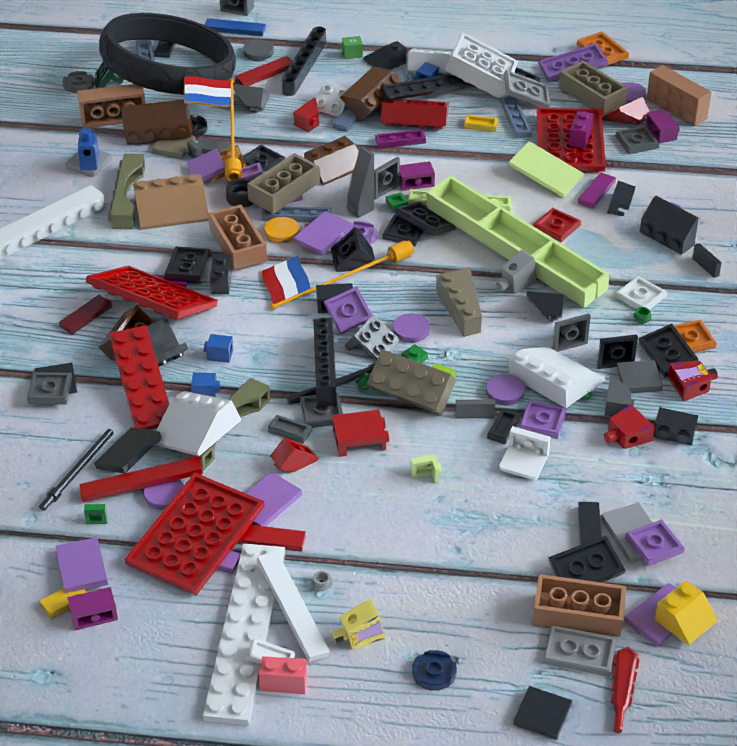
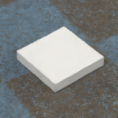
M637 276L617 291L615 298L635 309L639 307L651 309L667 296V291Z

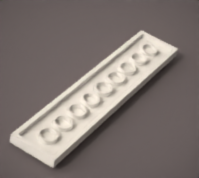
M243 543L205 704L203 721L249 726L261 664L247 660L253 638L267 642L276 599L256 560L257 556L277 551L283 562L285 547Z

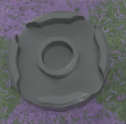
M257 39L247 42L243 47L245 57L248 56V59L261 61L273 55L274 47L267 40Z
M85 71L71 72L67 77L63 78L64 89L72 93L92 89L95 83L93 75H89Z

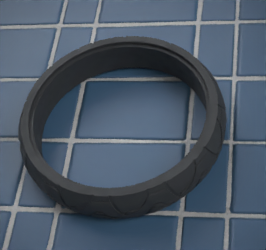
M160 13L124 14L110 20L102 30L99 38V52L109 70L132 84L158 92L184 95L185 77L194 76L213 80H229L232 78L236 68L234 49L223 35L203 24L173 15ZM130 40L170 42L196 50L211 58L217 64L203 67L163 64L140 57L123 48L118 43Z

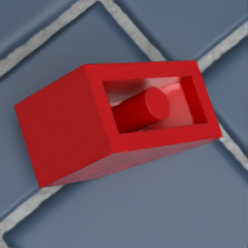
M316 98L311 99L293 112L295 127L310 132L319 126V111Z
M286 438L281 440L270 455L277 469L292 473L317 462L319 459L309 446Z

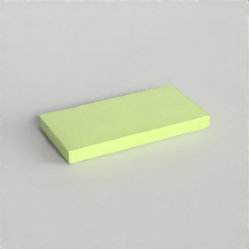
M530 141L509 161V166L563 198L584 175L581 171Z

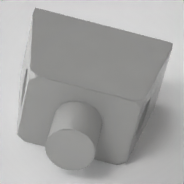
M523 249L520 250L502 266V279L496 282V285L500 291L509 289L513 293H518L537 282L535 259Z

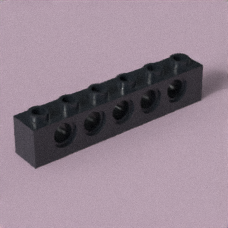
M332 318L313 319L318 407L337 405Z

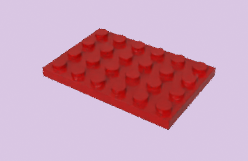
M537 107V146L581 172H605L602 109ZM577 111H586L594 114L592 131L585 148L569 146L570 129Z
M129 265L88 275L85 282L92 285L94 289H103L110 295L122 297L125 301L136 302L140 307L151 308L155 313L169 315L168 317L173 320L189 317L201 311H208L211 308L217 307L218 303L217 299Z
M194 472L124 559L125 564L197 596L265 507L264 501Z

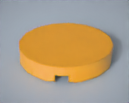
M276 217L265 224L266 237L272 242L283 243L286 240L290 242L299 233V224L292 218Z

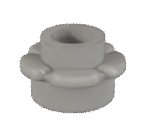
M326 571L316 572L311 580V585L319 591L330 588L332 586L330 574Z

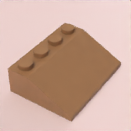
M201 174L133 182L141 230L209 221Z

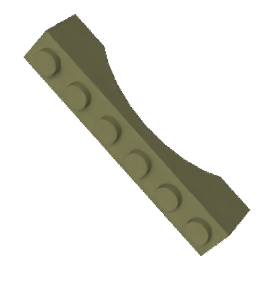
M124 154L123 160H120V170L117 172L118 180L115 181L116 191H113L111 211L108 213V220L112 223V229H133L134 205L126 196L129 189L133 186V182H137L144 177V154Z
M249 378L234 395L230 396L229 400L233 402L240 418L259 412L270 401L269 385ZM216 442L199 456L203 471L215 460ZM182 452L183 460L197 457V455Z

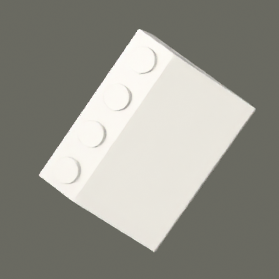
M462 33L445 70L451 75H455L463 79V81L475 85L478 89L500 98L506 92L503 74L506 70L515 72L518 61Z
M412 48L408 54L407 71H411V74H416V71L427 62L439 66V73H442V75H448L450 73L445 69L453 51Z
M549 347L521 349L508 358L509 375L518 377L523 381L524 385L564 408L569 407L605 381V378Z
M184 391L179 393L169 404L156 430L160 431L162 438L155 446L200 456L239 423L241 418L231 400Z

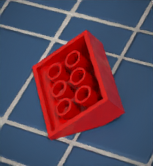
M407 99L386 102L384 100L382 102L381 123H385V126H394V123L401 124V127H410L412 124L417 125L418 128H427V125L433 126L434 129H443V126L446 127L449 102Z

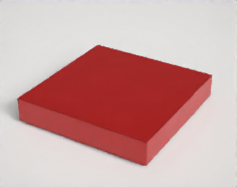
M551 208L533 224V227L551 238L562 242L581 226V220Z

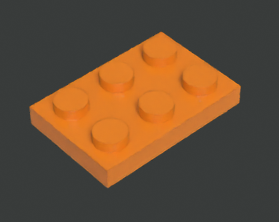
M602 31L577 39V45L580 48L597 43L608 60V64L604 66L629 58V52Z

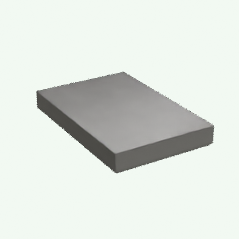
M509 70L504 72L507 95L539 107L549 108L551 106L548 85Z
M640 503L602 513V521L629 562L641 559L625 538L627 532L652 523Z
M551 625L543 664L610 677L617 637Z

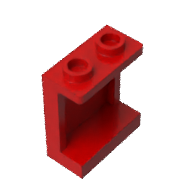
M379 409L332 415L333 433L339 457L347 456V447L380 443L382 451L386 450V443L389 442V433L384 430L386 429L385 418L381 417Z

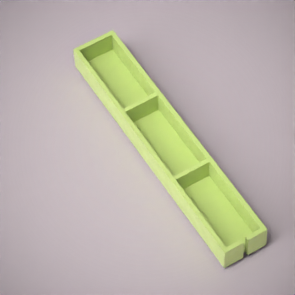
M450 175L427 192L428 209L453 223V225L508 260L523 249L535 259L536 278L564 294V296L583 308L595 300V296L598 298L608 290V272Z

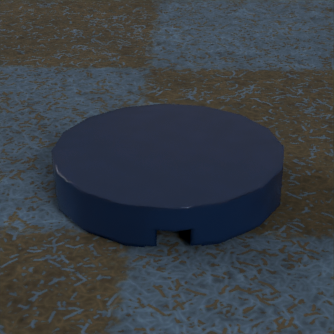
M425 651L423 655H418L412 664V677L415 682L422 688L431 691L448 688L454 683L457 676L456 662L450 658L449 654L443 651Z

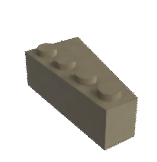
M470 267L436 275V293L462 335L466 337L481 333L482 314Z

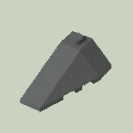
M363 146L360 147L347 196V209L358 218L374 210V153Z

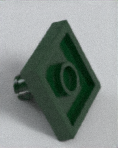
M102 62L95 73L96 89L105 88L110 79L122 84L124 79L109 70L104 62Z

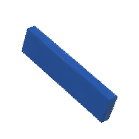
M207 18L204 24L221 33L263 36L266 30V24Z

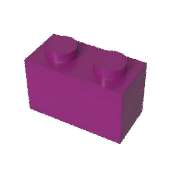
M665 109L647 112L645 126L659 144L677 140L680 131L679 125Z
M577 111L570 129L569 146L586 147L592 131L594 114L586 111Z
M431 162L400 165L401 190L435 187V171Z
M111 587L67 597L75 631L118 620Z

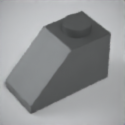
M610 375L604 415L611 417L631 404L634 406V400L631 399L632 391L612 375Z

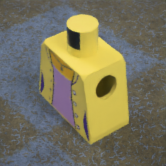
M371 598L343 613L340 616L342 628L331 632L336 644L348 640L352 649L386 639L380 615Z

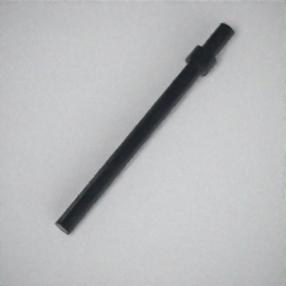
M375 363L368 365L367 368L337 378L336 386L354 381L364 373L370 375ZM316 386L286 397L287 402L291 404L299 401L300 397L316 395Z
M107 429L60 483L50 489L47 497L39 505L42 511H46L53 502H56L61 497L62 491L114 434L112 429Z

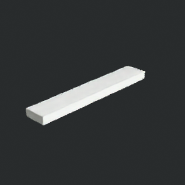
M278 552L257 556L256 561L308 662L328 657L330 651Z

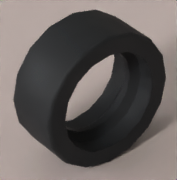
M237 178L228 182L226 185V200L232 206L242 205L243 207L254 204L248 200V193H235L239 191L248 192L247 183L252 181L251 179Z

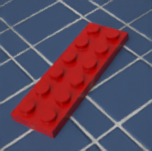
M147 325L109 333L134 427L147 430L158 428L169 406V400Z

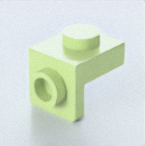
M435 455L411 458V476L416 478L432 475L434 482H439V474H442L441 463L436 461Z

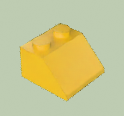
M687 580L657 603L655 621L688 646L718 620L705 594Z

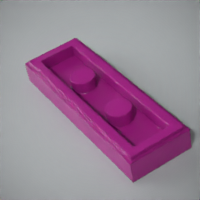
M421 129L376 134L375 141L377 148L381 149L426 144V137Z
M601 172L578 198V203L594 208L616 182V177Z

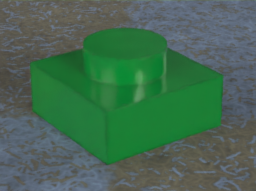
M401 192L386 196V203L392 211H396L398 207L408 205L407 199Z
M415 344L401 353V356L419 363L428 359V353Z
M106 504L84 505L86 525L107 524Z

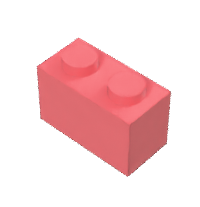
M262 656L259 671L260 691L305 694L308 678L307 659Z

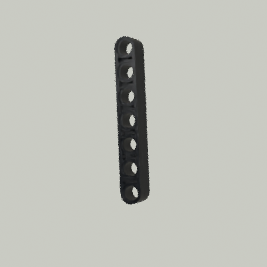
M317 26L312 29L282 77V93L285 96H293L297 93L325 47L326 29L324 27Z

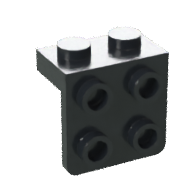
M167 319L147 326L159 367L167 364L168 358L173 357L175 360L184 356L183 352L188 350L187 344L185 342L179 345Z

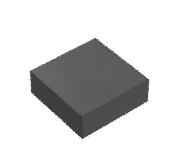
M192 139L187 141L188 155L192 159L201 156V146Z

